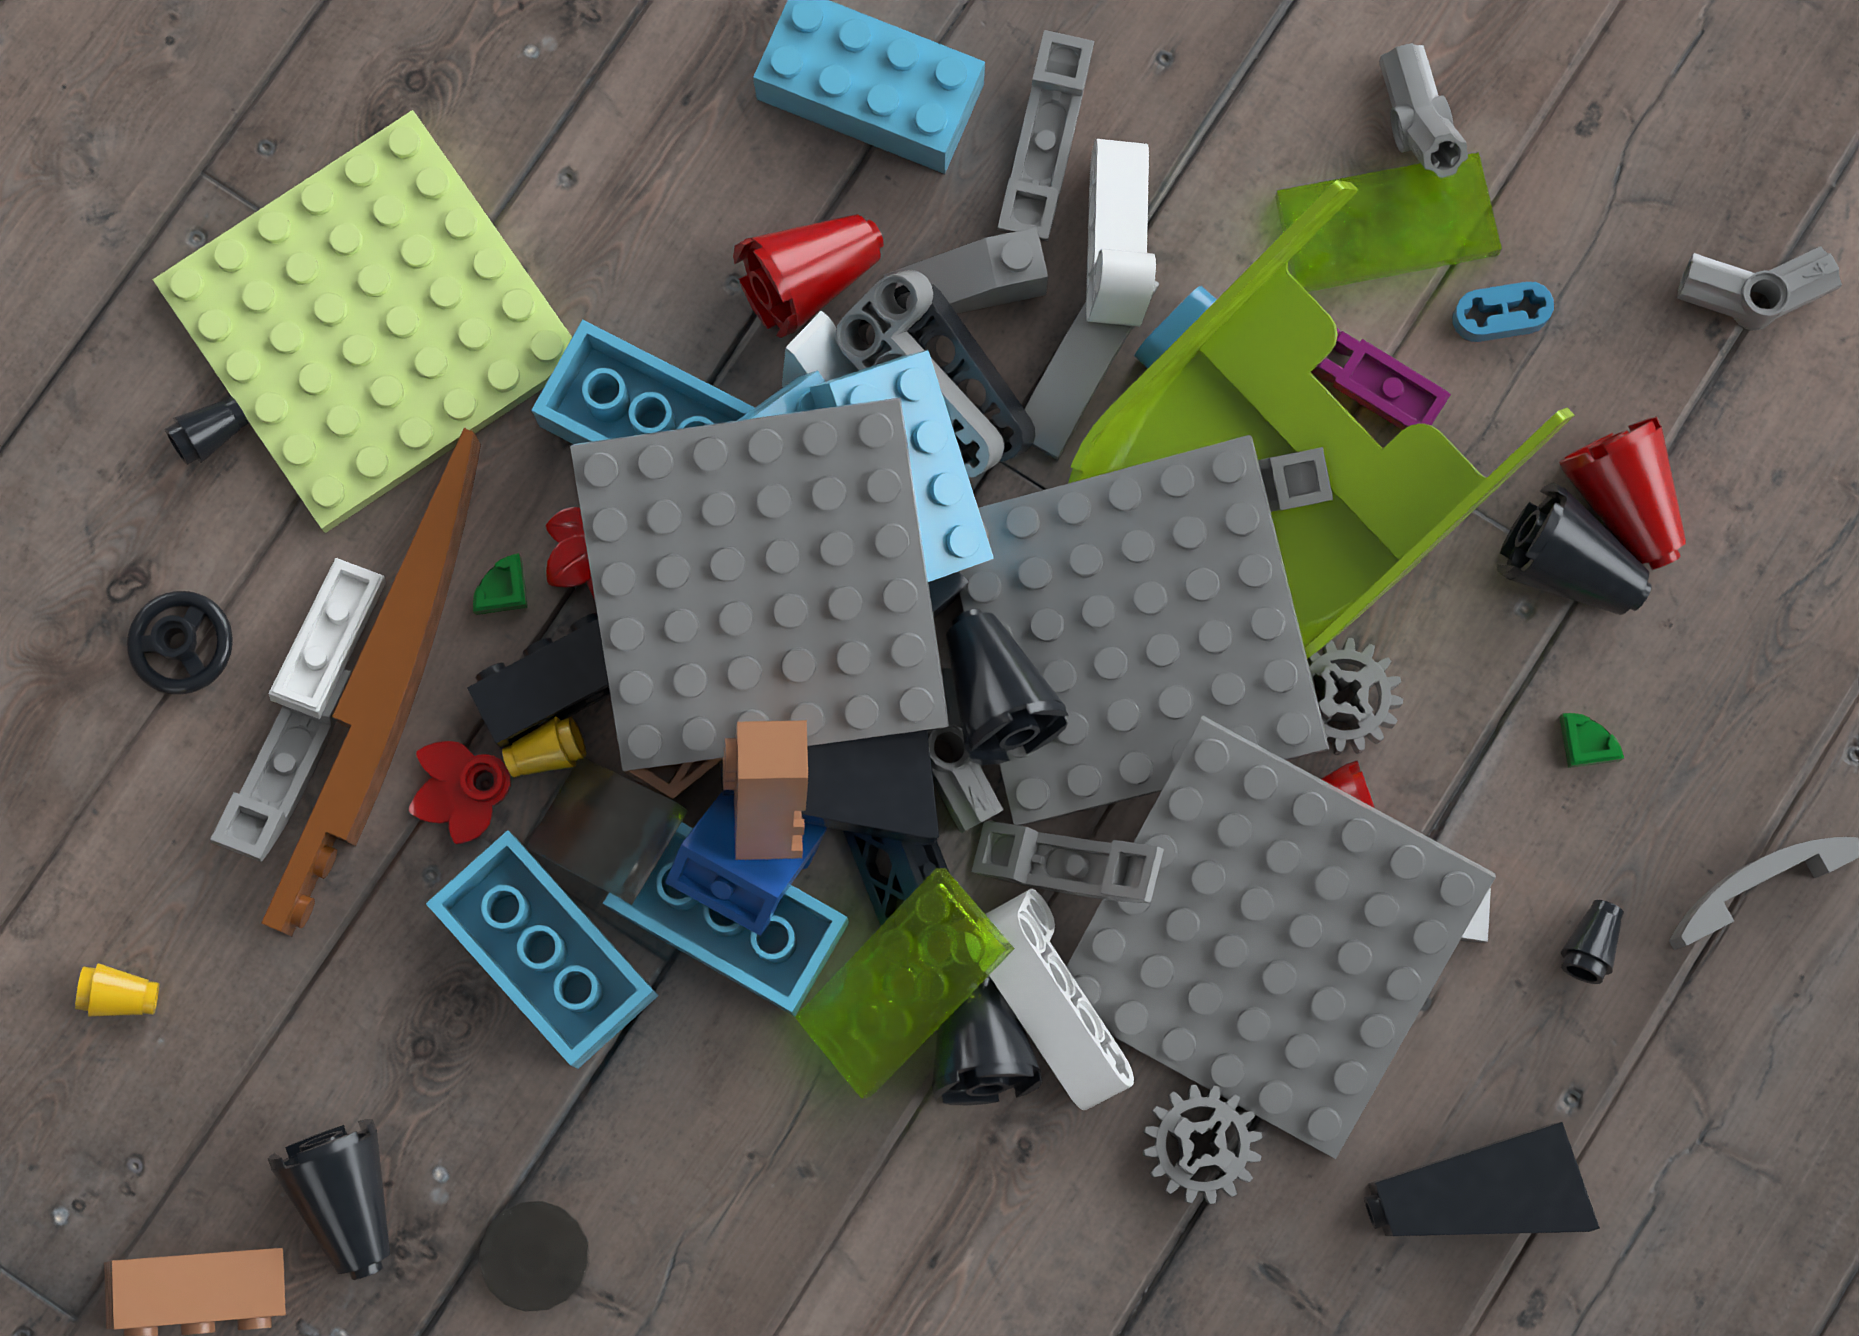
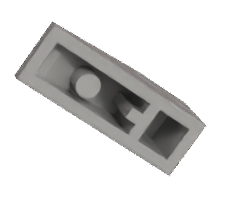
M1037 227L983 238L884 274L885 277L906 270L922 273L931 284H934L942 292L956 313L1046 295L1048 274ZM898 283L895 288H897V287H899V286H901V285H903V284ZM911 294L906 301L907 310L911 305Z

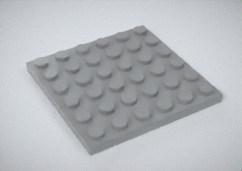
M901 397L592 441L570 446L623 771L723 758L725 738H735L737 722L807 720V746L948 727L949 721Z
M1250 435L978 508L994 559L960 571L969 581L960 592L964 612L979 609L982 613H993L1065 704L1069 715L1065 716L1068 722L1066 729L1054 740L1029 754H1026L1023 746L1007 751L1010 761L1000 763L1014 825L1023 826L1161 792L1202 716L1286 761L1329 750L1253 438Z
M1202 716L1134 843L1158 846L1164 849L1151 903H1130L1103 899L1066 967L1113 1037L1209 1090L1214 1085L1219 1086L1220 1096L1226 1099L1236 1094L1240 1097L1238 1106L1249 1112L1252 1111L1258 1117L1336 1159L1496 876L1495 873Z

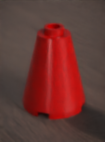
M855 214L746 238L734 246L733 258L734 264L741 261L744 262L747 275L739 278V282L751 308L767 329L777 325L780 330L776 336L783 338L797 331L880 260V249L883 248L884 242L879 228L872 220L866 221L862 216Z
M1657 416L1629 425L1630 432L1625 430L1614 435L1613 433L1606 435L1564 457V460L1559 461L1563 472L1615 538L1642 564L1648 563L1651 570L1661 568L1678 560L1681 557L1678 549L1686 544L1663 429Z

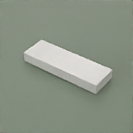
M335 558L268 693L271 701L315 718H321L386 584L383 575Z

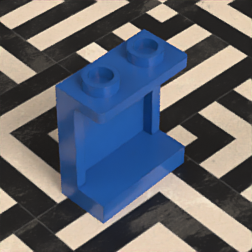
M721 792L682 842L665 883L761 936L769 925L776 907L800 871L807 869L811 864L827 827L804 823L802 858L736 860L733 795L723 796Z

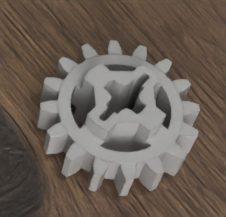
M1348 638L1342 650H1337L1336 645L1331 640L1323 647L1322 656L1315 653L1307 659L1311 677L1315 679L1316 682L1314 684L1320 690L1318 705L1327 741L1332 742L1334 755H1340L1346 743L1351 744L1356 754L1362 753L1365 749V737L1374 744H1379L1384 739V736L1378 726L1392 729L1398 720L1388 710L1400 708L1403 704V698L1391 695V690L1402 682L1399 676L1387 677L1385 674V670L1392 661L1388 657L1375 662L1372 659L1375 646L1369 644L1362 653L1355 651L1354 638ZM1336 663L1351 664L1361 668V670L1358 672L1341 670ZM1374 685L1378 692V707L1375 715L1372 713L1373 708L1368 703L1369 690ZM1349 688L1353 691L1354 697L1350 703L1346 701L1338 705L1333 700L1338 690L1342 692ZM1329 721L1345 722L1352 730H1338L1326 724Z
M1191 1085L1188 1089V1100L1185 1101L1175 1091L1168 1095L1172 1106L1169 1111L1158 1106L1152 1110L1155 1117L1161 1121L1159 1126L1144 1127L1143 1133L1155 1139V1146L1143 1150V1156L1157 1157L1159 1163L1151 1170L1150 1175L1153 1178L1166 1174L1169 1181L1164 1191L1168 1194L1176 1191L1179 1186L1185 1188L1184 1199L1187 1203H1193L1197 1192H1203L1207 1204H1214L1217 1197L1216 1190L1220 1188L1229 1197L1237 1195L1232 1181L1237 1178L1247 1183L1250 1182L1253 1177L1244 1167L1247 1162H1260L1262 1157L1250 1150V1143L1262 1139L1261 1132H1248L1246 1124L1254 1118V1113L1250 1111L1239 1115L1235 1111L1240 1099L1236 1094L1225 1103L1220 1101L1219 1086H1212L1207 1097H1201L1197 1085ZM1198 1107L1214 1110L1207 1120L1192 1123L1180 1115L1188 1109ZM1230 1123L1237 1134V1156L1227 1149L1225 1131L1230 1126ZM1217 1124V1127L1212 1132L1213 1137L1209 1143L1215 1149L1212 1156L1202 1154L1197 1159H1193L1188 1166L1187 1162L1192 1157L1191 1152L1195 1146L1189 1139L1191 1133L1199 1136ZM1167 1132L1178 1142L1180 1157L1174 1166L1171 1164L1166 1151ZM1213 1166L1218 1171L1224 1173L1220 1178L1209 1182L1190 1180L1199 1167Z

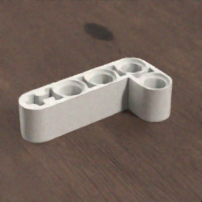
M1095 139L1089 187L1087 322L1140 327L1150 303L1155 282L1156 258L1155 254L1147 253L1148 144Z
M1029 889L983 916L973 935L974 949L981 964L1070 1098L1080 1109L1087 1110L1130 1088L1134 1084L1133 1072L1122 1050L1050 943V939L1055 931V922L1049 906L1036 890Z

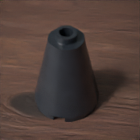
M1554 482L1544 486L1540 490L1541 493L1547 496L1539 506L1529 502L1511 527L1500 551V554L1508 558L1507 564H1497V571L1509 580L1618 615H1623L1630 609L1633 611L1638 610L1647 600L1652 585L1648 582L1649 570L1565 488Z
M972 609L958 615L952 621L953 626L947 631L946 639L965 750L968 752L971 761L980 765L1004 763L1010 761L1007 751L1023 746L1026 754H1029L1054 740L1068 725L1065 716L1069 715L1065 704L993 613H982L979 609Z
M967 949L955 953L953 961L948 962L943 970L932 1081L933 1097L937 1099L942 1095V1100L945 1104L968 1106L999 1102L998 1093L1012 1088L1015 1089L1016 1098L1037 1090L1042 1084L1041 1070L1023 1025L981 964L975 949Z
M373 1119L358 1121L361 1129L359 1132L355 1131L347 1134L345 1126L341 1125L285 1147L288 1158L284 1160L275 1153L268 1158L272 1172L338 1274L350 1273L352 1280L361 1279L379 1272L383 1269L381 1260L390 1255L378 1135Z

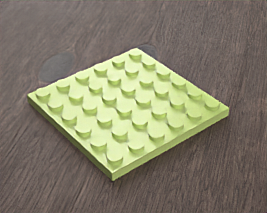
M413 110L152 279L325 533L453 449L464 428L477 433L542 390L572 339L570 333Z

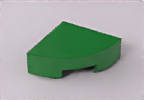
M519 553L500 559L483 577L474 592L473 612L475 615L528 608L522 557Z
M1563 713L1559 716L1568 768L1619 762L1624 759L1622 748L1615 736L1610 734L1602 725L1590 719V717L1578 713Z

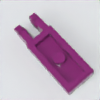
M1337 328L1338 336L1333 350L1342 355L1349 356V360L1342 368L1325 358L1311 373H1314L1324 381L1334 383L1332 387L1401 430L1410 425L1420 423L1432 425L1451 394L1364 339L1358 341Z

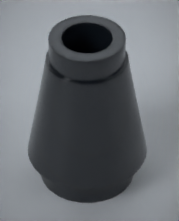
M230 397L225 401L174 417L175 423L165 428V432L174 449L186 465L195 460L202 463L240 431V428L247 425L248 420L236 400Z
M1604 900L1593 901L1591 908L1587 911L1561 951V955L1564 958L1561 965L1563 971L1580 981L1590 984H1601L1605 975L1613 972L1621 919L1624 914L1620 907Z

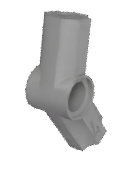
M1410 43L1395 47L1390 52L1381 55L1379 60L1392 104L1390 120L1395 143L1401 153L1412 151L1425 169L1434 171L1439 178L1456 174L1460 164L1468 159L1467 143L1454 127L1451 110L1446 98L1443 95H1438L1424 45Z
M1821 246L1769 271L1763 270L1756 273L1693 253L1682 275L1677 299L1731 316L1738 325L1745 329L1760 330L1766 328L1775 319L1839 289L1842 283L1839 276V267L1831 253L1824 251ZM1750 292H1759L1765 295L1769 300L1770 309H1761L1755 306L1751 300Z
M944 668L941 670L949 725L948 727L927 730L933 784L959 832L963 833L1003 811V808L979 764L973 763L968 752L965 750L952 669ZM936 739L945 741L952 748V763H945L936 756L934 751Z

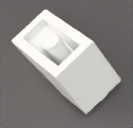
M822 311L786 347L782 387L800 375L817 370L825 382L859 371L837 345L835 335L837 328Z

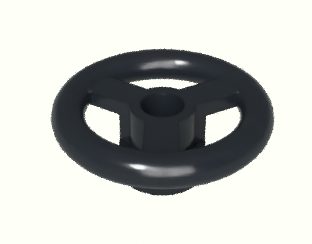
M190 591L168 592L149 601L133 619L127 637L128 656L136 674L148 686L167 694H188L210 685L227 666L233 646L231 626L223 610L208 597ZM173 607H189L183 618L176 615L165 616L154 624L150 635H145L151 621L161 612ZM205 616L212 622L217 636L214 656L206 667L195 652L197 645L196 631ZM178 633H184V643L178 648H171L170 642L172 637ZM158 652L167 659L180 660L191 677L173 679L159 674L150 666L144 653Z

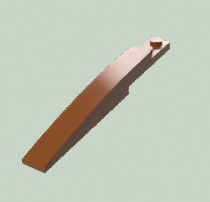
M466 428L463 429L332 715L342 726L350 729L261 924L291 937L296 927L303 928L310 918L315 904V899L310 896L318 878L325 879L334 865L337 849L333 848L336 839L356 847L387 775L416 697L451 583L479 460L481 443L475 433Z

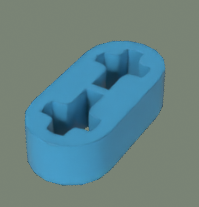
M1521 282L1477 289L1466 293L1459 300L1452 315V323L1455 331L1462 338L1471 342L1531 334L1539 331L1551 317L1554 310V299L1551 292L1544 285L1537 282ZM1523 297H1528L1531 304H1539L1541 307L1533 319L1528 318L1526 311L1509 312L1508 309L1518 307ZM1472 305H1478L1481 313L1494 311L1498 313L1497 315L1487 317L1483 327H1477L1475 319H1466L1465 317L1471 310Z
M1203 286L1197 287L1145 339L1136 351L1135 358L1148 369L1217 299Z

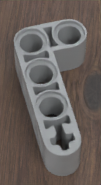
M914 270L901 271L885 276L840 320L835 334L837 345L859 371L905 355L925 351L907 330L932 304L933 289L928 278ZM898 283L906 286L911 293L912 300L908 310L901 308L895 301L894 290ZM861 320L869 322L874 329L875 340L872 346L864 343L859 336L858 328ZM931 358L953 430L961 425L964 427V429L955 434L957 435L956 440L968 478L976 477L998 464L1004 451L1003 438L991 422ZM973 441L980 446L976 453L977 458L975 459L971 458L968 454V451L972 448L971 442Z

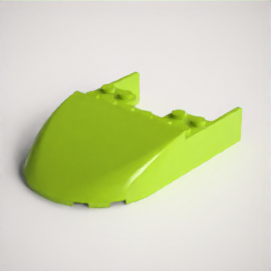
M1339 180L1331 184L1104 412L1082 441L1070 468L1073 469L1068 481L1069 484L1247 435L1253 438L1258 460L1323 447L1333 500L1271 512L1307 659L1339 635L1416 567L1429 552L1575 416L1568 407L1557 411L1488 477H1484L1441 431L1432 425L1423 423L1410 425L1382 448L1311 373L1330 354L1336 345L1337 328L1331 316L1289 273L1287 267L1289 260L1358 192V189L1351 182Z

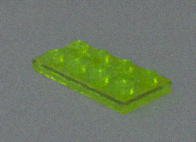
M1479 152L1468 154V159L1460 164L1456 174L1439 178L1434 171L1425 169L1419 163L1277 190L1275 196L1284 233L1336 180L1351 182L1358 189V192L1289 260L1293 277L1307 292L1498 256L1502 250Z
M936 868L795 1016V1019L860 1098L872 1097L1015 948L946 868Z

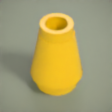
M554 717L513 742L512 745L504 747L502 754L509 773L515 778L520 775L575 767L576 760L586 757V748L579 727L572 717L563 720Z
M100 963L97 964L96 968L83 966L77 987L75 1009L88 1011V1017L154 1015L160 983L151 982L148 979Z

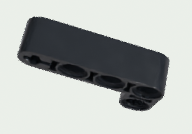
M931 284L933 289L932 304L923 314L922 318L917 320L907 332L925 351H929L930 357L967 397L966 387L970 379L978 380L984 386L986 391L984 403L981 406L974 405L982 414L999 408L1001 412L991 416L992 419L989 421L998 430L1000 435L1007 426H1010L1015 433L1010 437V442L1004 444L1003 456L1000 461H1007L1026 452L1033 445L1036 436L1035 426L1031 418L942 292L934 284ZM904 285L895 288L894 297L897 304L901 308L906 309V301L911 293ZM861 320L858 328L859 336L864 343L869 345L866 339V332L871 324L866 320ZM941 336L948 337L955 347V356L951 363L943 361L936 351V344Z

